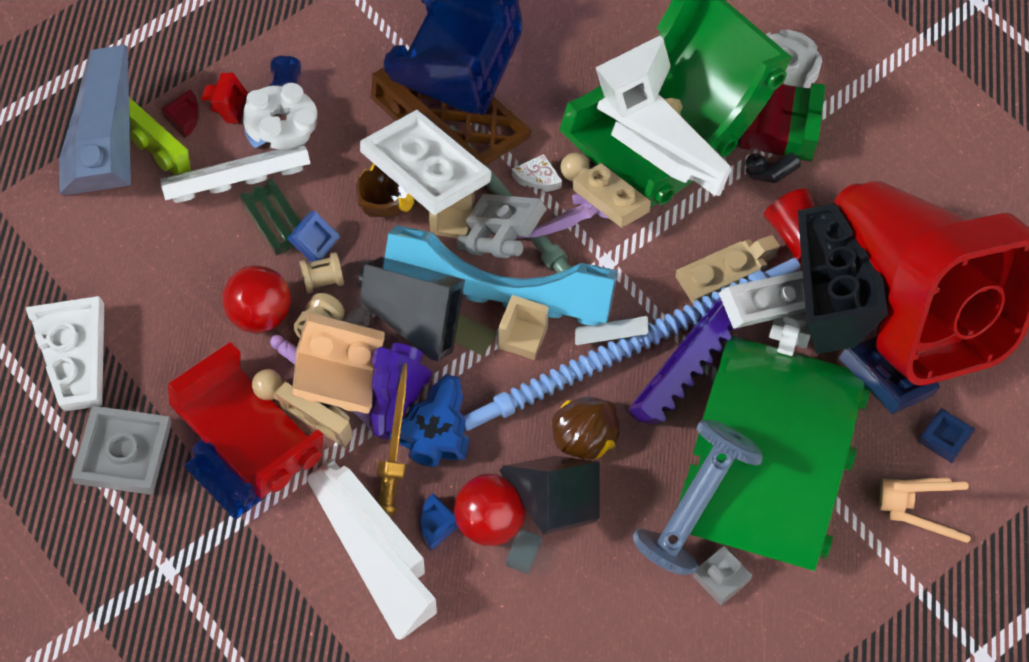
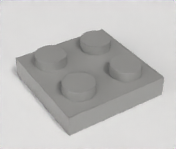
M92 406L71 477L74 484L153 495L172 424L170 417Z

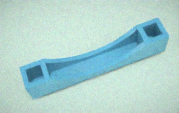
M396 225L388 233L385 258L465 279L463 294L470 301L483 303L489 299L503 302L502 305L507 308L511 296L514 295L547 306L549 308L548 317L560 318L562 315L576 317L579 323L590 326L607 323L618 270L579 263L565 271L545 277L522 279L499 276L480 270L463 261L445 247L433 232Z

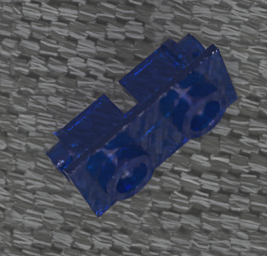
M201 440L193 446L194 458L186 463L184 468L235 521L265 498L260 499L255 494L254 486L251 483L245 484L216 454L213 443H206L204 440Z

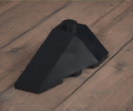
M835 203L798 210L806 322L816 353L820 354L856 347L888 315L884 280L873 267L864 248H861L853 234V230Z

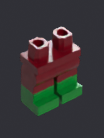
M783 83L775 89L756 119L740 137V148L751 150V147L762 152L781 156L791 152L800 160L812 162L819 140L826 85L811 83L810 88H804Z

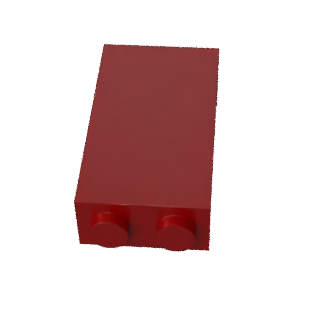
M230 341L168 383L169 405L237 476L262 499L272 491L275 493L282 490L289 483L293 475L302 469L308 470L320 460L324 434L317 429L307 436L272 400L258 398L253 392L252 380L240 369L241 351Z

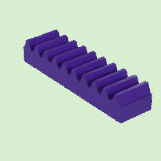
M720 297L713 303L626 410L636 421L649 425L664 422L666 417L663 412L674 410L676 406L673 400L681 399L685 396L683 389L692 387L695 384L692 377L702 375L704 371L701 366L712 363L711 354L720 352L722 350L720 343L729 341L732 338L729 332L736 329L733 328Z

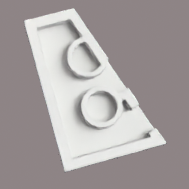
M99 296L25 307L28 317L32 321L38 346L42 350L47 365L46 370L58 405L64 412L91 408L92 406H102L104 302Z

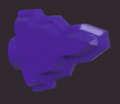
M393 343L391 350L378 347L374 351L372 363L375 369L371 385L375 396L370 410V426L374 436L387 440L392 432L397 391L404 363H407V377L402 418L405 416L407 407L411 406L418 399L420 391L429 383L432 372L420 364L423 356L421 350L406 344Z

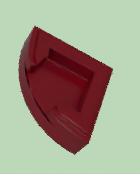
M191 89L162 108L163 116L184 138L192 133L199 120L197 99Z

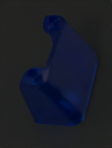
M421 0L426 6L427 15L408 51L404 45H394L390 52L386 53L384 59L385 72L389 74L392 81L467 114L484 115L521 36L522 14L519 1Z

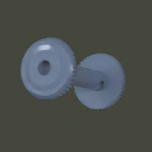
M714 420L700 421L697 425V430L702 437L714 446L662 534L660 535L651 530L641 528L633 534L635 546L647 559L659 567L678 575L693 574L698 568V564L693 556L684 550L682 546L734 459L736 458L752 465H760L763 460L761 450L754 442L735 429ZM723 453L726 455V458L719 460L717 458L718 454ZM671 535H676L678 539L672 541L669 539V537Z

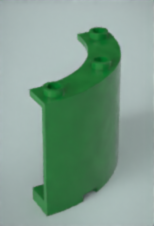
M671 0L664 16L656 27L660 31L658 36L661 35L664 39L671 66L658 94L663 99H679L682 103L681 117L721 157L728 156L734 151L738 144V139L756 119L775 89L780 87L787 77L785 71L792 57L726 0ZM601 85L589 93L568 102L559 130L596 166L602 163L650 200V208L658 204L664 205L668 203L676 193L693 182L687 180L685 183L671 177L611 135L617 120L597 109L599 101L605 98Z
M731 335L732 338L726 343L702 421H718L740 432L759 447L763 460L760 465H752L736 458L734 459L690 535L815 571L819 558L827 560L833 536L826 533L843 471L851 472L857 448L851 447L850 444L859 409L865 410L870 390L864 386V381L857 378L847 367L797 353L788 356L778 353V348ZM700 433L698 434L693 455L699 456L700 460L698 466L690 464L679 503L714 446L702 437ZM721 453L718 454L717 458L724 460L726 455Z

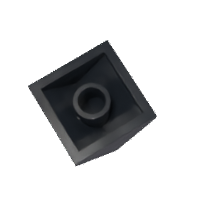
M551 456L504 465L499 470L502 476L515 487L522 505L543 535L592 524L600 518V461Z

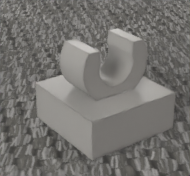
M723 546L697 568L696 572L693 573V577L721 606L751 581L752 574Z

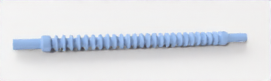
M792 258L765 272L755 271L748 276V280L741 278L739 284L801 271V266L796 258ZM732 282V283L730 284V286L738 285V284L735 283V282ZM716 291L712 292L711 298L704 296L702 302L695 300L693 307L685 305L683 311L676 309L674 316L666 314L664 321L657 318L655 325L648 323V334L627 337L626 339L620 338L617 339V343L609 341L607 348L601 345L598 347L597 353L590 350L588 357L580 355L578 362L571 359L569 366L561 364L560 370L551 369L549 376L542 373L540 380L537 381L535 378H532L530 385L522 383L520 390L513 387L510 394L502 392L496 395L494 402L464 415L466 419L465 431L467 432L500 415L503 418L513 415L515 408L518 407L520 410H523L525 403L533 405L534 399L543 400L545 393L552 396L554 389L557 388L559 391H562L564 384L572 386L574 379L581 382L583 375L586 374L588 377H591L593 370L601 372L603 365L610 368L612 361L620 363L622 356L629 359L632 354L631 352L634 351V353L639 354L641 347L649 349L651 342L658 345L660 338L668 340L670 333L677 336L679 329L687 331L689 324L695 327L698 320L705 315L713 303L720 297L719 293Z

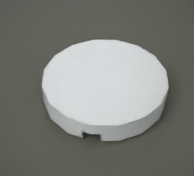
M789 29L780 30L779 33L772 35L771 32L767 33L766 35L792 57L785 71L787 77L783 83L785 85L809 88L811 83L817 80L822 64V57L817 51L818 46L803 33Z

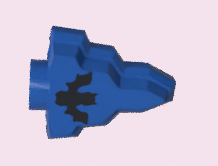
M445 374L431 387L426 401L413 405L408 416L402 418L399 445L409 449V458L420 465L436 467L441 459L456 462L466 460L470 439L464 434L466 419L460 412L463 394L459 377Z

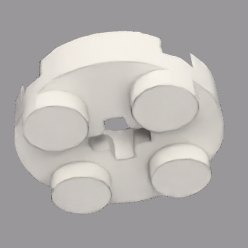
M287 83L283 86H268L259 90H253L247 95L243 123L248 135L259 143L260 139L265 142L271 143L270 148L278 150L293 149L305 144L310 139V134L315 131L317 108L311 98L303 93L302 87L298 84ZM276 114H283L287 117L286 120H280L279 117L273 116Z

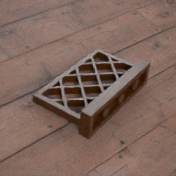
M438 46L429 49L390 72L383 67L372 73L370 98L393 120L397 121L418 110L483 165L489 164L531 138L532 130ZM436 60L445 69V72L424 70V66ZM403 78L418 79V88L404 86L399 80ZM422 81L444 82L443 91L422 88ZM448 83L461 84L468 89V93L447 91ZM421 99L442 101L441 109L428 108L421 102ZM446 101L467 104V112L446 110ZM471 105L487 106L492 111V115L471 113ZM444 121L466 122L465 131L452 130ZM470 123L491 125V134L470 132ZM496 126L510 127L516 133L512 136L495 135ZM469 142L490 144V149L479 155L469 146Z

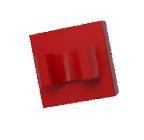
M230 72L221 73L217 85L205 86L201 98L203 101L211 100L210 110L219 113L227 124L240 123L249 93L236 75Z

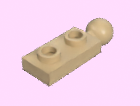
M576 152L570 153L563 158L560 167L561 173L567 180L573 182V190L621 228L650 212V200L602 163L590 169L588 159L583 154Z
M261 370L254 376L252 389L258 398L262 400H278L282 409L315 430L319 429L326 437L344 448L354 435L349 423L350 418L338 407L331 405L327 408L319 402H310L302 397L294 396L292 394L293 386L286 381L283 383L280 374L274 370Z

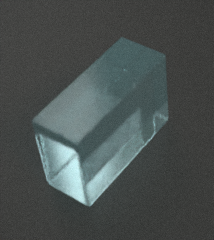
M520 529L507 557L506 566L529 574L542 544V537Z

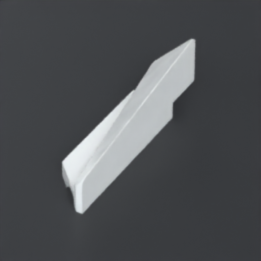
M659 94L655 102L623 118L606 97L599 101L597 109L617 120L611 133L613 137L671 177L685 183L687 180L695 181L711 192V194L721 195L731 171L730 165Z
M330 459L310 473L307 479L310 487L394 636L398 640L405 638L437 614L435 597L418 579L425 574L424 558L346 466L340 468L334 459Z

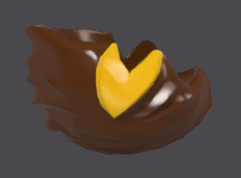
M374 163L370 170H364L357 179L355 188L358 205L369 217H393L408 212L416 202L415 198Z
M587 396L567 400L552 418L553 439L556 447L562 453L580 459H599L608 449L615 447L616 440L620 434L619 420L614 404L611 401Z

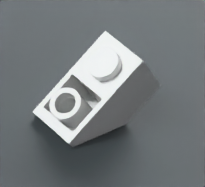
M660 35L595 68L603 95L623 118L655 102L671 66L664 39Z

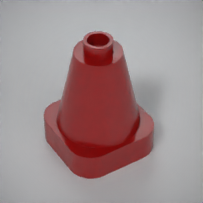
M882 181L852 184L838 194L833 203L841 211L853 230L856 240L861 248L865 249L873 267L884 280L888 315L881 321L876 341L878 352L911 383L920 386L929 385L988 369L1004 361L1016 350L1024 339L1029 327L1028 225L1011 213H999L970 220Z

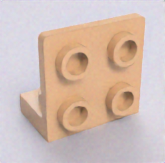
M308 313L296 349L292 394L310 402H322L341 407L347 411H358L368 414L372 407L371 382L374 370L372 359L374 351L378 347H382L384 343V332Z

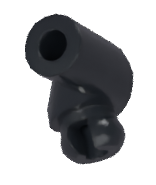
M791 152L775 163L765 162V157L758 153L749 155L745 161L746 173L750 178L770 183L779 182L801 166L798 157Z

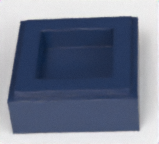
M940 408L918 442L953 463L975 429Z

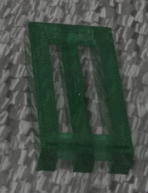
M270 179L266 181L267 186L261 188L258 185L253 188V193L249 195L247 192L240 194V199L277 256L295 246L287 239L291 233L267 197L272 196L293 230L301 221L274 180ZM260 201L284 238V242H278L254 203Z

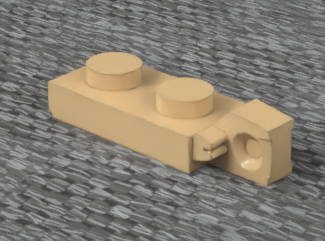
M773 235L761 238L755 243L751 239L744 240L743 242L740 241L677 269L675 277L692 304L695 300L702 302L704 296L711 298L712 292L716 291L719 293L722 287H729L732 282L739 284L741 278L748 280V276L751 273L766 269V262L777 258L780 245Z

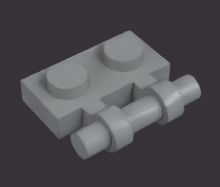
M483 194L466 219V223L471 231L468 236L460 235L457 238V248L459 250H466L470 255L482 256L485 253H492L494 257L505 259L511 255L520 256L523 252V244L521 241L514 240L517 236L529 237L547 208L540 198ZM491 233L496 234L494 238H489Z

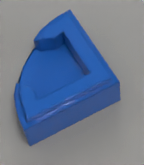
M432 493L424 503L420 519L422 538L430 551L458 528L454 513Z

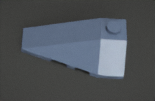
M125 44L94 49L90 52L59 157L60 194L63 196L131 186L128 47Z

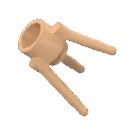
M948 477L911 480L882 478L879 508L883 511H890L889 520L904 521L965 543L971 540V537L967 534L905 512L906 508H914L915 492L966 490L969 487L967 482H952Z

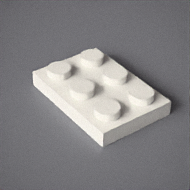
M418 110L360 141V152L433 215L490 183L491 170Z

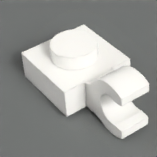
M799 313L774 319L769 338L780 341L778 353L792 356L795 345L807 349L810 332L806 322V315Z

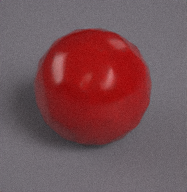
M261 265L245 266L228 279L222 292V305L226 317L237 328L254 334L265 333L278 327L286 318L291 307V293L287 282L277 271Z
M481 474L468 481L460 489L454 505L455 520L461 533L470 541L482 546H499L518 535L524 524L527 511L522 505L515 487L506 478L498 474Z

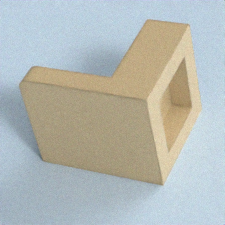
M474 192L436 215L430 212V232L438 236L458 238L460 235L468 236L469 226L466 223V219L474 208Z
M512 295L499 325V349L535 360L548 329L549 308L545 305Z

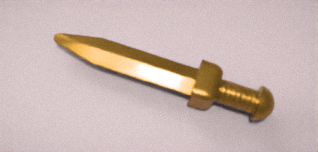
M407 363L403 364L397 391L388 462L378 460L377 475L382 477L378 504L389 517L397 512L398 507H394L397 480L403 479L406 464L396 463L406 395Z

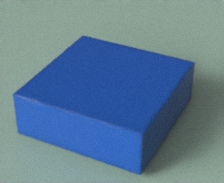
M314 210L305 216L287 239L310 262L322 260L340 238V235Z

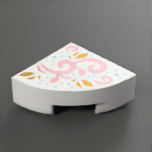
M544 154L512 169V177L524 187L528 185L533 188L543 189L545 192L562 188V180Z

